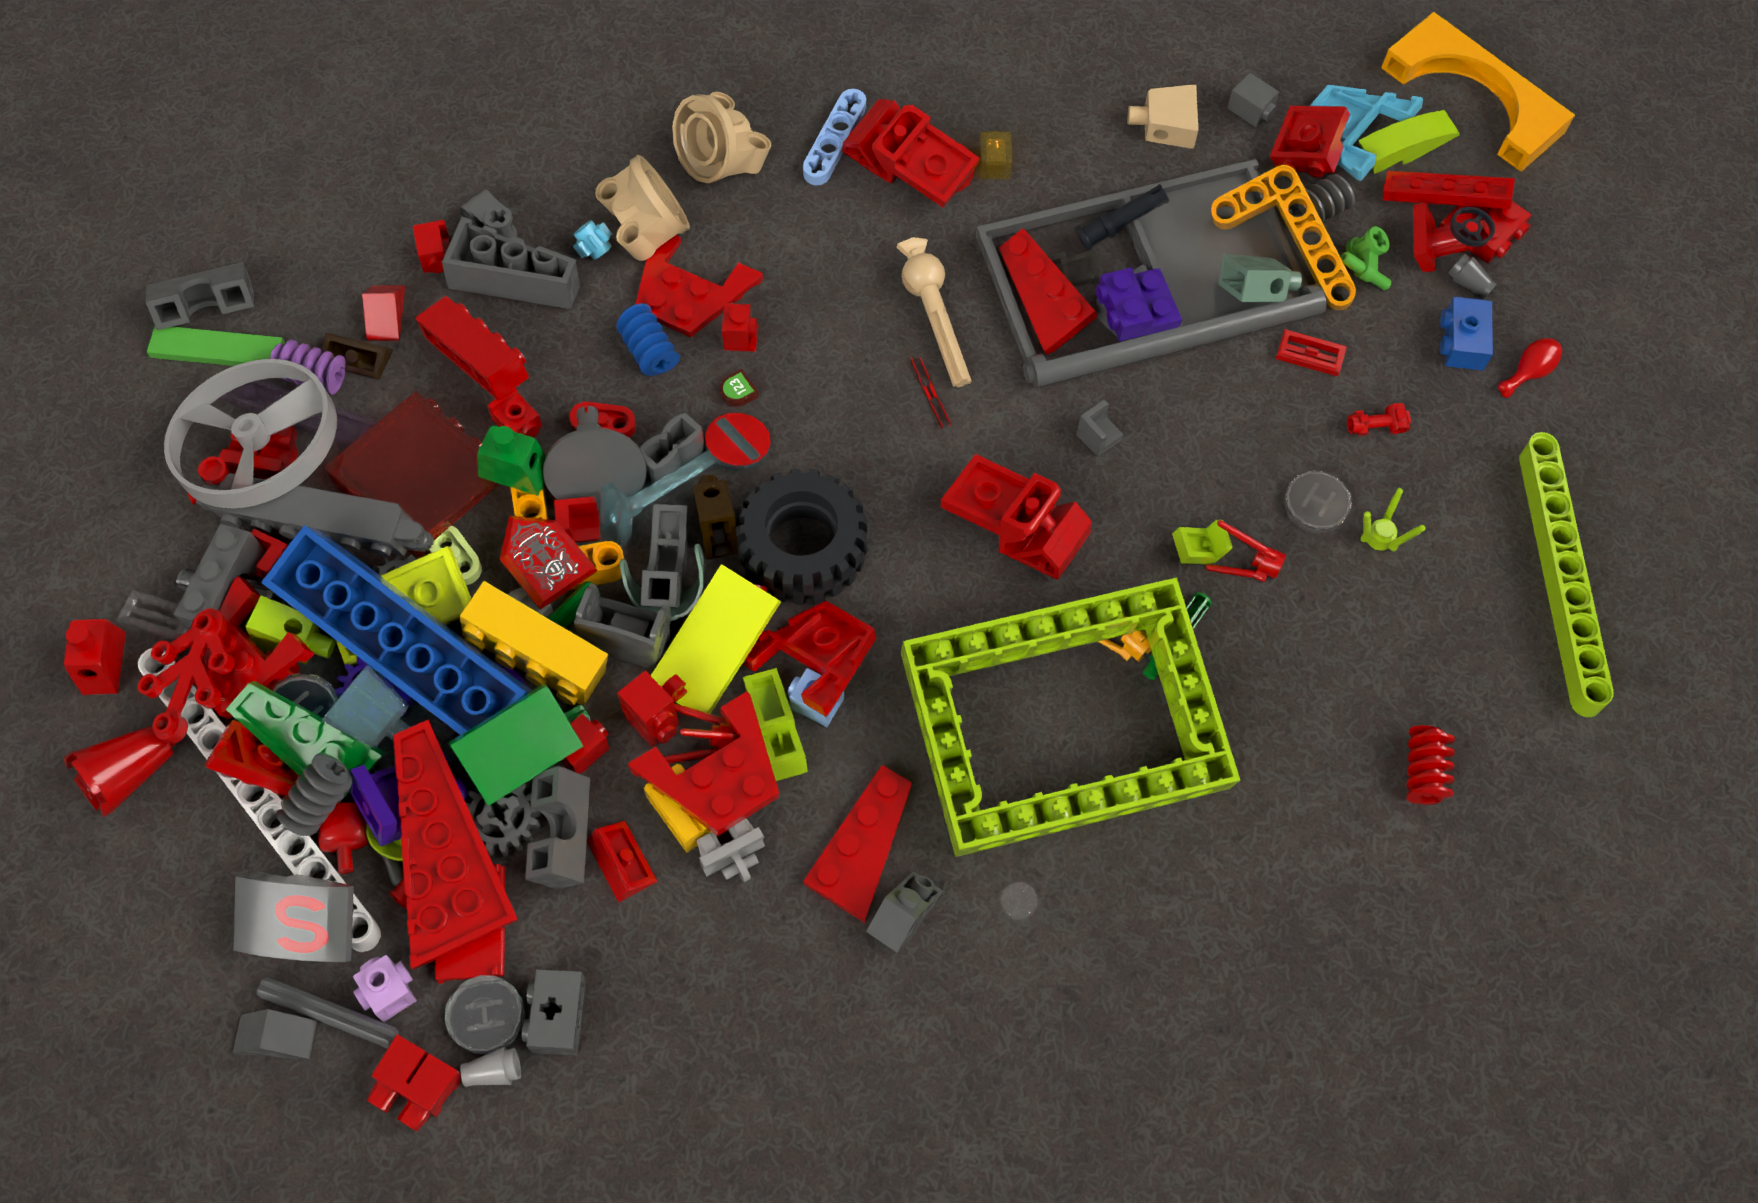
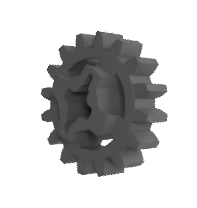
M525 783L505 795L509 796V798L502 797L489 806L480 793L477 794L473 791L468 793L472 803H466L491 857L496 849H500L503 857L508 856L510 847H514L515 850L521 852L522 846L520 842L522 840L530 843L534 840L530 830H540V824L534 818L541 816L542 813L531 809L532 793L528 794L529 789ZM484 806L482 813L479 814L481 808ZM494 807H498L499 811L505 815L506 818L504 819L507 826H504L502 821L498 820ZM524 817L522 824L516 830L519 819ZM492 834H497V835H501V836H504V837H502V838H493V837H489V836L492 835Z

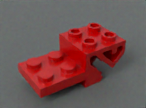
M878 99L844 140L842 145L843 153L890 184L898 177L942 208L945 207L977 167L980 160L974 153L931 125V117L914 105H903L900 109L895 100Z
M977 454L973 456L941 499V508L999 535L1000 553L1056 580H1059L1091 534L1092 521L1076 501L1056 505L1061 496V488L1057 483L1036 473L1028 479Z

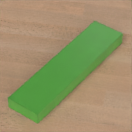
M155 326L147 354L150 358L235 366L249 361L270 359L274 347L279 343L285 345V342L281 337L181 327L157 330Z

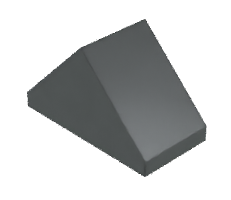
M270 1009L242 1014L233 1054L310 1060L317 1021Z

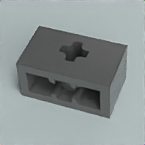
M536 969L535 981H529L527 989V1003L532 1004L530 1019H524L522 1027V1042H527L526 1046L531 1053L578 1056L586 978L582 972ZM553 1005H557L561 1013H555L553 1020H549L545 1012L552 1011Z

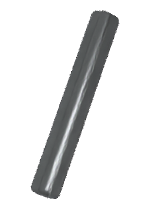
M264 977L256 991V994L262 999L385 1048H389L395 1036L399 1035L396 1027L270 977Z

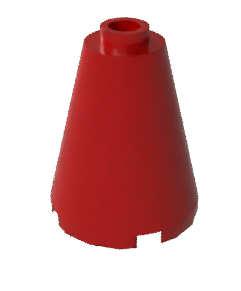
M151 725L70 752L63 757L67 769L74 767L78 772L75 775L76 777L73 778L75 783L96 811H98L100 805L101 816L104 818L114 812L174 755L172 747L176 743L170 744L159 739Z

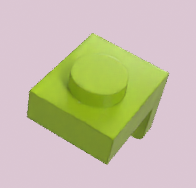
M1215 520L1207 528L1179 527L1172 533L1181 563H1216L1232 549L1228 532L1217 525L1219 520Z

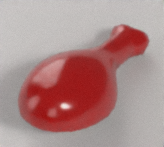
M1541 338L1531 343L1523 352L1517 371L1509 379L1498 384L1497 387L1500 394L1504 398L1511 397L1515 389L1525 381L1540 379L1549 375L1561 360V344L1553 338Z

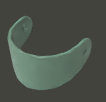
M695 544V555L699 568L698 579L692 586L683 591L679 607H670L671 620L687 615L700 598L704 583V556L700 544ZM620 560L624 587L631 602L636 607L658 613L662 607L641 606V587L636 584L631 576L626 560Z

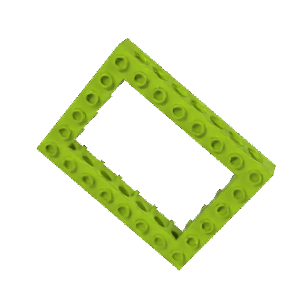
M1177 577L903 641L901 656L955 857L1228 790L1240 781ZM1145 630L1185 760L1182 761V758H1177L1168 765L1147 769V766L1141 767L1135 773L1115 778L1112 775H1108L1099 782L1078 786L1075 783L1069 785L1066 790L1046 795L1039 792L1035 793L1032 798L1007 804L1006 800L999 802L997 807L980 811L979 803L982 798L980 784L976 785L970 765L972 755L970 749L966 750L960 729L962 719L961 715L956 714L951 696L953 686L949 676Z

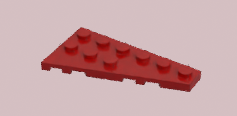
M429 720L393 735L399 793V817L401 819V844L407 900L411 970H415L519 921Z

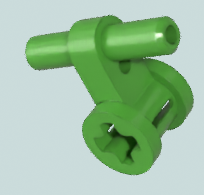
M1374 226L1368 229L1361 238L1355 237L1347 242L1346 252L1341 255V260L1345 266L1354 271L1356 277L1365 283L1371 282L1384 291L1390 288L1391 280L1378 272V256L1389 250V239L1381 228Z

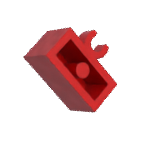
M645 670L618 692L625 719L651 747L658 742L661 744L668 742L677 732L676 727L679 726L674 702L681 699L687 693V690L684 688L686 683L677 674L669 678L661 687Z

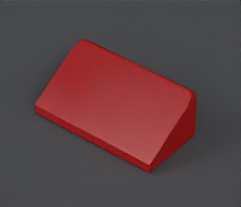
M625 820L594 829L586 842L618 902L658 882Z

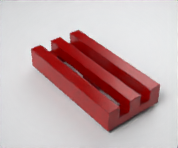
M1284 329L1276 359L1338 377L1347 346ZM1292 341L1309 347L1305 349L1287 344V342ZM1317 349L1337 354V357L1319 353Z

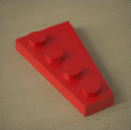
M1024 228L999 247L1046 355L1055 352L1098 317L1096 311Z

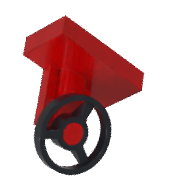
M1427 203L1413 205L1414 257L1423 272L1436 271V257L1483 246L1491 240L1495 233V224L1492 218L1479 208H1460L1452 216L1450 225L1435 228V219ZM1463 213L1478 215L1475 220L1467 219L1464 222H1455V218ZM1481 219L1485 220L1490 231L1489 237L1484 240L1479 234L1482 229L1479 223Z

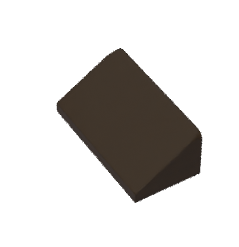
M325 332L321 351L322 354L325 351L332 352L334 358L337 355L344 356L345 371L380 380L394 349Z

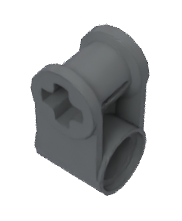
M483 189L459 208L462 217L472 220V224L483 228L486 225L497 230L498 235L509 239L513 236L517 237V230L511 224L513 220L511 211L500 203L488 190Z

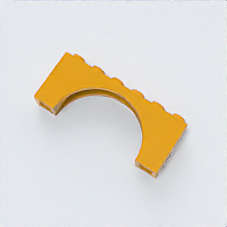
M1435 12L1430 14L1388 49L1381 67L1403 85L1425 74L1453 73L1474 79L1489 88L1503 103L1510 121V132L1506 136L1497 155L1520 172L1565 134L1575 114Z

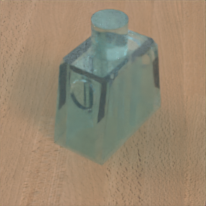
M367 664L323 717L322 721L376 748L385 736L394 742V734L410 728L408 724L400 719L409 705L378 671Z

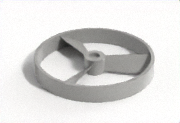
M262 359L235 365L203 382L178 407L165 435L164 454L167 465L182 487L192 497L204 504L220 508H245L266 503L297 487L322 463L332 446L336 434L337 413L335 405L318 377L302 365L280 359ZM290 378L304 382L258 415L246 413L234 419L210 405L227 392L257 380ZM322 412L319 428L306 450L292 464L278 474L253 485L254 451L265 447L270 441L272 434ZM194 422L232 430L233 435L244 448L230 490L203 488L190 483L183 477L180 466L181 448L186 434Z

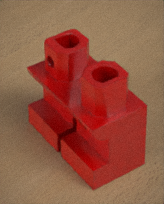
M294 425L272 434L270 441L265 447L254 451V478L267 480L287 468L297 459L299 452L295 446L297 431ZM231 430L232 441L228 449H222L219 458L225 462L228 474H236L244 448Z
M397 1034L371 1075L376 1080V1083L372 1087L366 1101L387 1113L399 1095L407 1099L408 1103L397 1120L417 1132L430 1115L434 1117L439 1115L444 1102L462 1082L461 1073Z

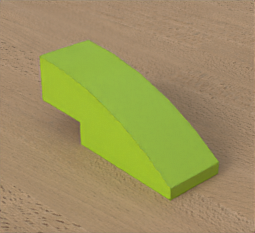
M1441 110L1394 123L1358 141L1360 149L1376 155L1375 165L1371 168L1375 174L1400 161L1403 164L1412 162L1460 135L1446 111Z
M777 668L743 677L745 689L752 698L776 781L807 773L805 753Z

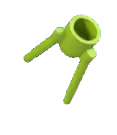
M1402 488L1396 490L1382 519L1374 521L1371 525L1370 512L1366 511L1364 513L1361 541L1367 542L1370 547L1381 551L1389 548L1391 551H1396L1399 545L1425 530L1424 525H1419L1396 538L1397 529L1391 521V517L1403 493Z

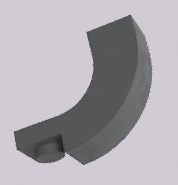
M653 504L651 550L647 570H642L641 606L662 607L663 604H666L669 607H679L681 603L689 542L687 541L689 506Z

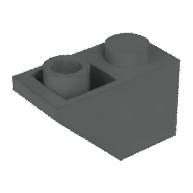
M913 871L884 898L866 932L897 953L911 939L944 891L935 886L930 878Z

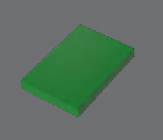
M546 684L539 686L449 742L488 806L583 747Z

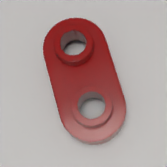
M581 402L570 411L569 418L574 431L578 426L577 411L583 406L585 413L588 412V406H594L598 410V424L601 428L620 432L629 438L636 430L635 416L629 408L624 406ZM617 423L625 424L623 428H614Z

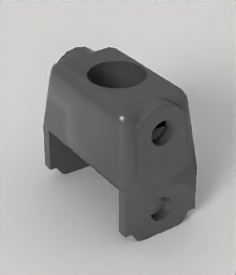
M590 583L589 587L586 588L574 622L580 638L606 652L608 657L646 668L655 667L670 645L671 633L669 627L671 612L669 605L663 604L657 613L601 597L595 584Z

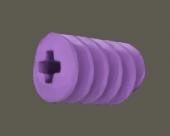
M292 339L287 341L285 346L282 343L277 344L271 352L270 359L291 361L309 369L318 377L326 391L331 395L339 391L345 376L344 356L337 355L334 358L332 352L325 351L322 354L320 348L314 347L310 350L309 345L304 343L298 345V342ZM283 378L286 381H294L298 385L304 383L296 379Z

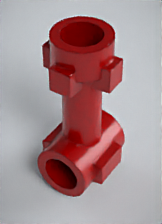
M1395 403L1385 408L1386 414L1368 416V414H1364L1363 410L1355 411L1347 417V428L1350 434L1358 433V436H1366L1369 433L1368 429L1389 427L1391 434L1406 433L1410 430V424L1412 423L1409 410L1405 409L1403 403Z

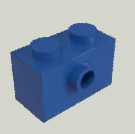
M1453 297L1448 308L1442 310L1440 317V327L1445 328V335H1443L1440 343V354L1445 355V366L1484 371L1493 355L1492 301Z

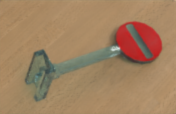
M727 413L717 417L707 428L705 434L707 451L635 496L630 495L626 497L613 482L602 487L600 526L605 530L613 525L617 529V544L621 548L632 541L633 517L641 513L642 509L710 466L719 463L721 466L731 469H748L759 465L767 457L771 445L769 431L761 421L754 416L744 413Z

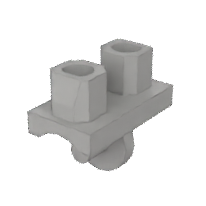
M747 819L728 829L733 840L721 846L714 833H709L697 840L701 855L699 859L706 877L721 870L726 880L739 874L743 882L751 879L747 869L759 863L753 852L765 847L763 842L764 836L759 827L754 829Z

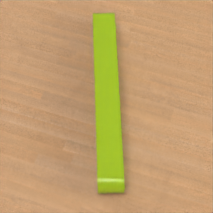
M1539 432L1531 436L1519 455V461L1570 703L1577 714L1583 717H1594L1611 702L1613 686L1559 444L1552 435ZM1567 599L1572 601L1575 605L1570 604L1567 601ZM1573 630L1577 631L1582 637L1576 635ZM1580 662L1585 663L1589 669L1583 667ZM1587 694L1592 695L1595 698L1596 702L1591 700L1587 696Z

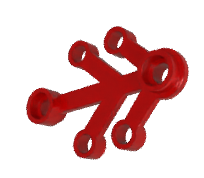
M209 608L198 613L192 621L191 629L172 642H157L151 650V657L163 665L171 664L176 659L177 654L191 645L192 647L187 656L159 675L146 674L138 682V691L149 698H156L162 693L164 688L178 680L166 712L157 715L152 724L155 735L167 743L174 744L181 741L188 731V722L181 716L194 680L198 687L195 693V701L198 704L211 709L216 707L221 700V691L215 688L203 659L207 647L211 652L208 660V666L211 670L220 675H225L234 667V658L228 654L222 640L227 631V622L223 614L216 609Z

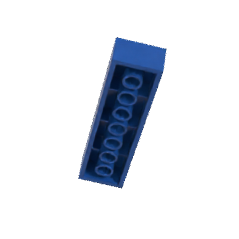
M304 525L261 582L460 735L532 691L319 530Z

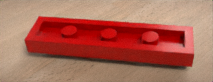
M1387 171L1383 189V200L1511 209L1515 178Z

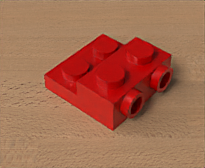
M1290 106L1270 154L1275 167L1288 165L1297 172H1307L1310 176L1317 178L1322 177L1324 173H1334L1344 148L1340 139L1350 116L1347 107Z
M1513 201L1511 209L1476 207L1485 211L1492 218L1495 224V233L1487 244L1473 247L1469 251L1487 264L1496 256L1501 259L1513 244L1511 241L1514 238L1519 241L1531 227L1527 222L1532 214ZM1458 205V206L1440 223L1439 227H1443V226H1448V225H1450V220H1451L1452 216H1453L1454 213H1455L1457 210H1459L1460 208H1463V207H1476V206H1459V205ZM1463 213L1455 218V222L1460 223L1467 219L1475 220L1478 215ZM1481 219L1479 223L1482 229L1479 234L1484 240L1489 237L1490 231L1488 224L1484 219Z

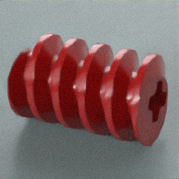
M1418 725L1411 727L1408 732L1411 736L1408 741V747L1411 751L1408 753L1407 759L1410 763L1407 768V774L1410 778L1407 780L1409 792L1406 795V799L1411 803L1435 805L1442 802L1443 799L1453 797L1454 791L1443 787V785H1449L1454 782L1452 775L1444 773L1453 770L1454 763L1444 760V758L1453 757L1455 750L1444 745L1454 743L1455 737L1434 726Z

